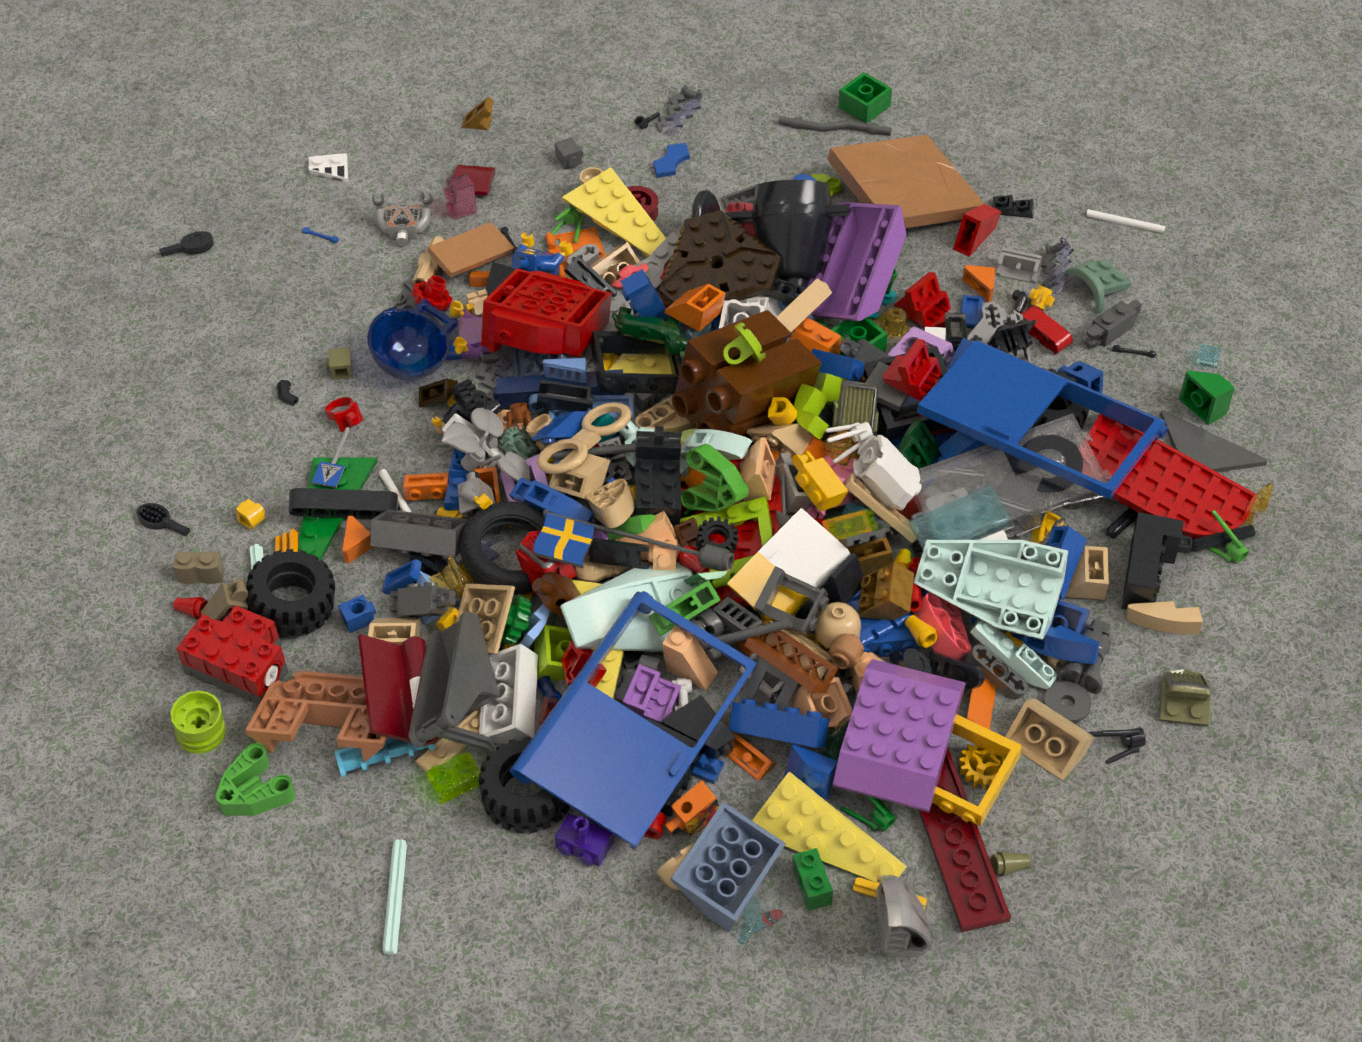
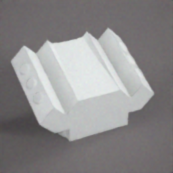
M769 297L748 298L741 301L735 299L724 300L719 328L768 310Z

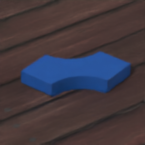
M686 143L668 145L667 153L662 158L653 161L657 178L676 175V167L681 162L690 159Z

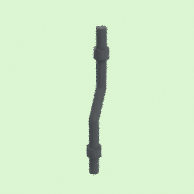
M779 116L778 121L779 124L790 125L797 129L802 127L828 131L851 128L868 131L869 134L875 135L876 133L891 135L892 128L878 126V123L872 122L867 124L844 120L823 124L802 120L800 117L789 118Z

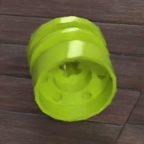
M193 691L182 695L176 700L170 715L175 736L181 748L192 754H203L217 748L224 740L226 734L224 717L218 699L205 691Z

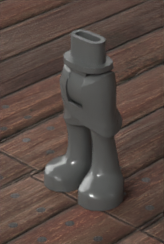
M1093 620L1091 625L1087 626L1082 634L1100 642L1097 663L1088 665L1081 681V686L1087 692L1093 694L1100 693L1103 687L1099 669L1111 645L1109 641V624L1098 620ZM1071 662L1064 666L1059 672V681H1069L1078 684L1084 663Z

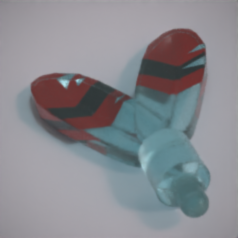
M752 896L746 905L745 928L740 934L739 943L743 944L745 940L748 941L754 932L777 923L782 918L783 911L773 909L759 916L758 899Z

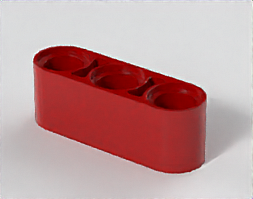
M1032 306L1021 313L1023 320L1028 319V321L1036 319L1037 322L1028 334L1033 338H1037L1039 343L1045 348L1051 349L1054 355L1073 343L1071 334L1038 307Z

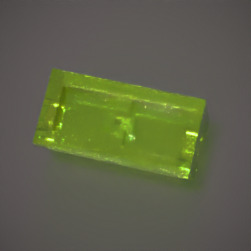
M870 508L826 519L830 533L837 540L879 530L878 524L874 520V511Z

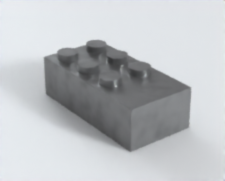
M388 509L371 520L370 546L398 549L401 553L420 552L423 556L437 554L442 555V558L453 559L460 554L461 535L469 519Z

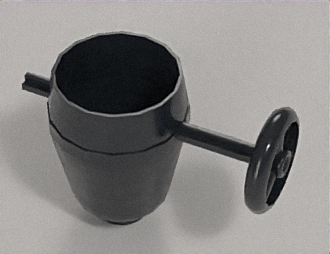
M777 180L756 185L752 211L724 213L731 217L733 221H736L737 224L753 223L756 238L781 257V264L776 278L807 288L810 279L815 278L822 271L823 258L826 253L833 217L850 216L851 208L850 204L832 205L829 185L825 182ZM702 190L696 195L692 206V218L720 210L717 198L711 191ZM782 290L781 292L788 293L790 290Z

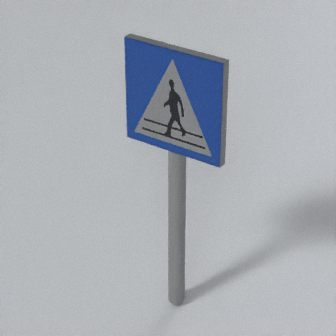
M346 427L332 462L320 461L312 484L337 488L345 466L337 465L336 462L350 431L349 427Z

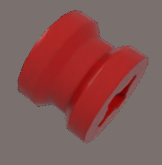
M660 812L644 837L657 840L662 837V826H665L664 824L667 821V817Z

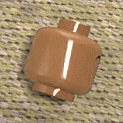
M854 634L839 635L829 649L832 663L840 669L853 668L864 653L862 642Z

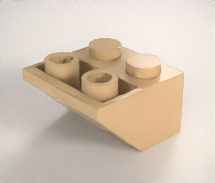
M770 423L750 428L746 432L752 437L754 443L760 438H766L770 449L781 453H788L790 458L797 454L801 456L813 437L799 424L794 423L789 425Z
M574 449L558 464L572 459L578 453V450ZM587 454L586 459L575 469L565 473L552 474L549 487L587 499L586 496L590 492L603 486L610 460Z
M1084 546L1065 597L1105 600L1109 585L1108 547Z
M374 618L370 622L368 636L401 645L409 637H419L421 618Z

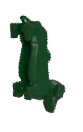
M621 306L618 315L616 313L612 314L615 328H617L622 336L665 344L666 354L668 355L679 354L681 351L686 350L688 339L681 337V330L678 327L679 321L673 317H669L667 321L658 317H635L631 315V308Z

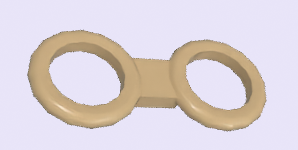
M613 402L602 404L590 410L583 417L582 429L571 439L557 441L543 449L537 460L539 469L549 474H560L581 465L587 457L588 450L601 440V436L616 433L630 422L632 415L630 408L623 403ZM618 412L622 414L613 424L603 427L591 425L597 417L605 413ZM560 450H578V453L567 462L560 464H550L547 462L551 455Z

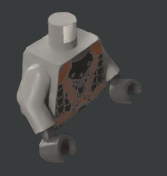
M424 193L420 194L423 208L421 204L385 205L383 209V195L381 194V201L377 202L373 194L372 201L377 208L375 214L378 227L384 234H389L390 240H396L397 245L406 246L408 239H417L419 233H422L429 226L431 213L429 205L433 203L432 195L429 193V199L424 200Z

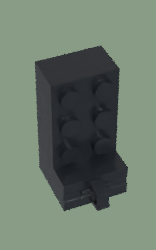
M655 426L654 432L636 431L634 453L635 516L656 515L665 511L672 526L680 524L682 509L680 480L681 433L663 432V426Z
M1138 512L1131 540L1121 609L1127 610L1128 604L1156 602L1157 593L1159 594L1161 585L1160 576L1158 575L1162 574L1164 562L1174 564L1177 552L1190 553L1193 538L1182 535L1184 520Z

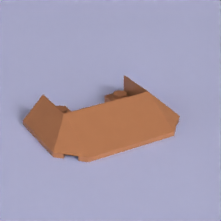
M299 671L292 674L293 678L283 683L280 680L271 683L245 730L249 737L257 743L264 745L273 754L279 741H293L302 723L342 727L337 737L338 746L361 748L364 762L381 750L388 738L370 733L363 676Z

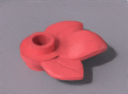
M642 263L637 267L634 265L625 266L619 272L621 277L612 283L613 287L623 288L621 280L641 269L646 272L648 265Z

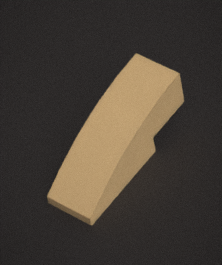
M1174 601L1128 604L1125 615L1127 621L1139 626L1176 634H1199L1203 623L1199 607L1176 608Z

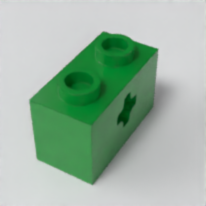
M817 848L793 854L792 869L807 910L810 911L832 905L833 889Z

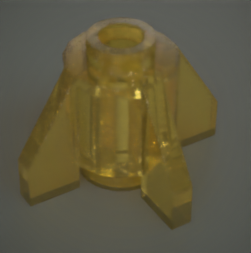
M890 308L878 317V322L884 325L883 330L888 333V338L889 335L892 337L901 335V338H903L909 331L907 323L910 321V316L900 308Z
M839 431L835 434H830L828 438L846 433L848 431ZM851 436L833 442H827L828 438H826L824 450L834 460L857 444L858 441L854 442ZM858 449L837 463L847 466L851 457L859 459Z
M451 555L447 557L448 565L442 571L443 577L441 573L431 576L430 580L431 582L438 583V587H445L447 590L456 591L455 597H462L465 585L473 584L474 578L468 573L464 564L460 563V566H458Z

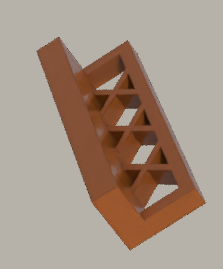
M782 630L773 632L776 643L771 645L765 642L768 634L760 635L758 638L748 637L744 645L745 647L811 692H827L838 669L836 666ZM783 644H791L792 655L786 656L784 654ZM804 654L808 655L810 666L805 668L802 667L799 657ZM824 666L828 669L824 680L818 676V667Z

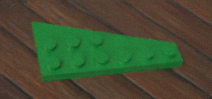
M313 457L308 488L361 490L378 460L374 457H338L336 464L345 466L337 488L312 484V480L320 461L331 463L334 457ZM303 517L298 552L300 550L306 551L308 555L313 554L319 557L318 561H321L334 535L340 529L344 518Z

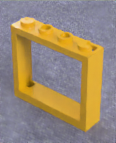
M957 715L952 731L953 734L1005 758L979 806L939 787H936L932 803L938 805L946 813H954L960 816L967 823L970 821L981 826L1021 757L1022 745Z

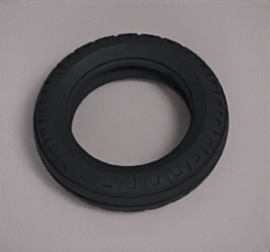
M499 502L490 505L486 510L481 509L476 512L465 525L460 539L461 558L468 573L479 584L514 586L513 595L534 592L527 573L522 572V570L503 569L491 563L481 549V540L490 530L501 526H515L529 532L541 531L545 522L543 512L533 506L519 502Z

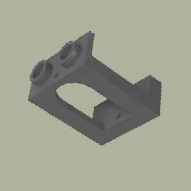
M775 566L754 608L758 613L775 621L790 618L792 629L807 636L809 631L815 629L818 623V618L816 617L820 610L826 608L829 598L827 597L826 589L816 588L786 574L783 569ZM781 585L810 598L814 602L807 619H799L771 606Z
M760 657L738 702H742V698L754 699L766 673L769 672L785 682L775 704H778L777 709L785 710V706H790L798 688L802 685Z

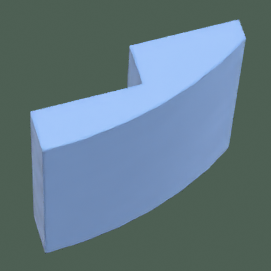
M544 604L529 619V627L521 635L524 639L520 644L528 649L548 619L550 610Z

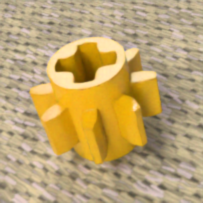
M1041 285L1037 289L1032 288L1028 296L1032 299L1030 304L1038 306L1042 310H1045L1046 306L1052 307L1055 300L1051 296L1053 291Z

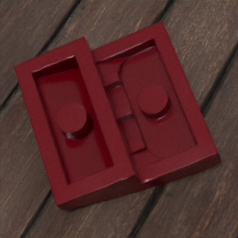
M457 165L449 192L488 195L491 190V181L495 176V168Z

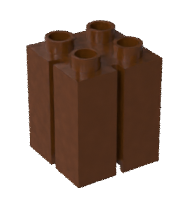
M769 310L688 340L684 359L680 364L678 383L672 396V405L675 412L680 417H686L695 428L730 432L749 438L752 441V437L746 433L748 429L773 423L768 418V409L771 406L773 397L787 398L794 406L797 393L802 384L815 386L822 362L797 338L786 342L787 338L792 336V333ZM739 322L745 324L743 329L750 330L762 346L760 353H765L766 358L760 363L752 355L736 365H731L724 360L723 350L738 337L734 326ZM735 347L730 348L728 351L729 358L737 360L740 357V351Z

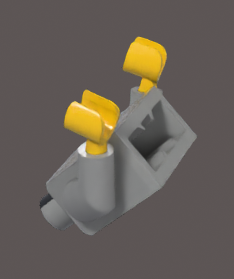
M478 472L468 473L466 475L467 481L458 485L460 514L467 519H470L479 510H486L490 505L495 504L491 487L480 480Z

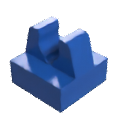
M701 754L692 771V776L714 784L724 767V762Z

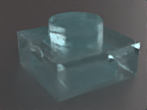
M1200 344L1196 364L1217 368L1221 348Z

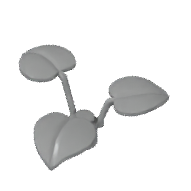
M476 408L471 413L473 425L478 430L484 432L479 443L477 438L473 437L472 429L463 423H453L446 429L441 443L467 453L461 460V465L465 470L474 472V469H477L479 466L484 467L486 464L498 460L499 468L518 482L520 478L530 481L528 464L518 454L507 452L505 456L499 454L485 460V451L481 446L488 437V434L499 438L504 430L502 421L492 411L485 408Z

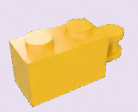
M808 451L803 452L801 456L799 454L794 455L792 463L798 470L795 480L817 509L821 512L840 505L848 490L824 458L815 460Z

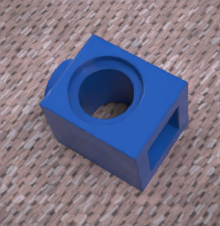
M363 594L338 605L341 618L349 633L370 625V622L374 619V614H376L372 601L367 602Z

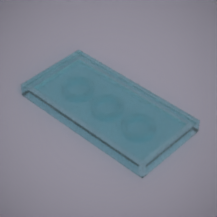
M991 485L909 521V526L923 551L927 540H976L1011 524L1009 515Z

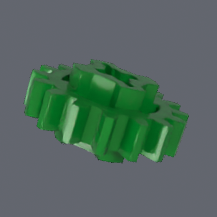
M520 595L513 598L501 642L512 646L513 643L517 642V638H520L522 633L527 631L531 610H529L531 607L530 599Z

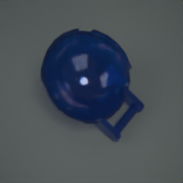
M425 298L413 311L409 308L397 309V306L384 310L374 318L368 330L367 340L371 357L381 370L394 378L401 380L423 379L438 370L447 359L451 345L449 335L457 327L459 320L455 317L447 316L430 305V301ZM423 312H428L435 318L445 323L446 326L443 328L441 324H439L435 319L424 314Z

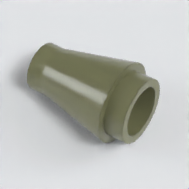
M998 851L997 854L991 856V864L995 874L1005 876L1022 869H1028L1030 867V858L1027 853L1019 854Z

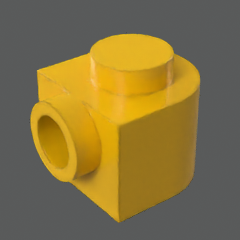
M773 397L771 406L768 409V418L775 425L791 424L797 417L796 408L787 398Z
M250 499L243 501L236 508L238 522L250 530L265 519L264 508L259 503L255 504Z

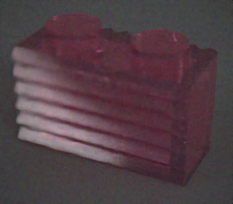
M465 174L461 175V177L447 179V188L444 189L446 199L449 200L446 203L448 213L453 214L455 219L477 213L474 185L469 175Z

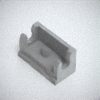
M1002 247L996 275L1035 284L1042 256Z

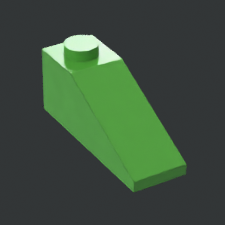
M708 580L669 603L666 607L689 620L721 599ZM655 612L648 616L660 636L676 626Z

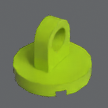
M742 322L734 326L738 337L724 348L723 358L727 363L736 365L752 355L760 363L766 358V354L760 353L762 346L750 330L743 329L745 324ZM732 347L740 351V357L737 360H732L728 356V351Z

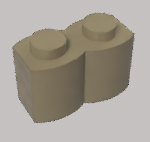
M185 551L175 554L173 569L178 582L183 584L198 582L216 584L223 581L225 568L219 553L206 551L197 554Z

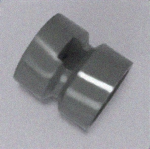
M710 608L699 613L696 616V620H689L714 637L721 636L725 632L720 618Z

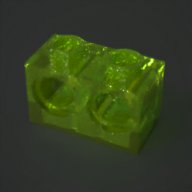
M468 751L454 756L451 760L441 765L433 766L429 771L425 772L429 788L438 803L442 805L479 787L478 780L481 771Z

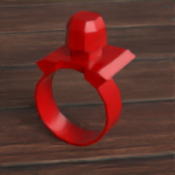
M350 397L338 398L325 407L328 419L336 421L340 432H344L346 427L351 428L363 421V416L357 402H353ZM339 406H349V408L342 412H331Z

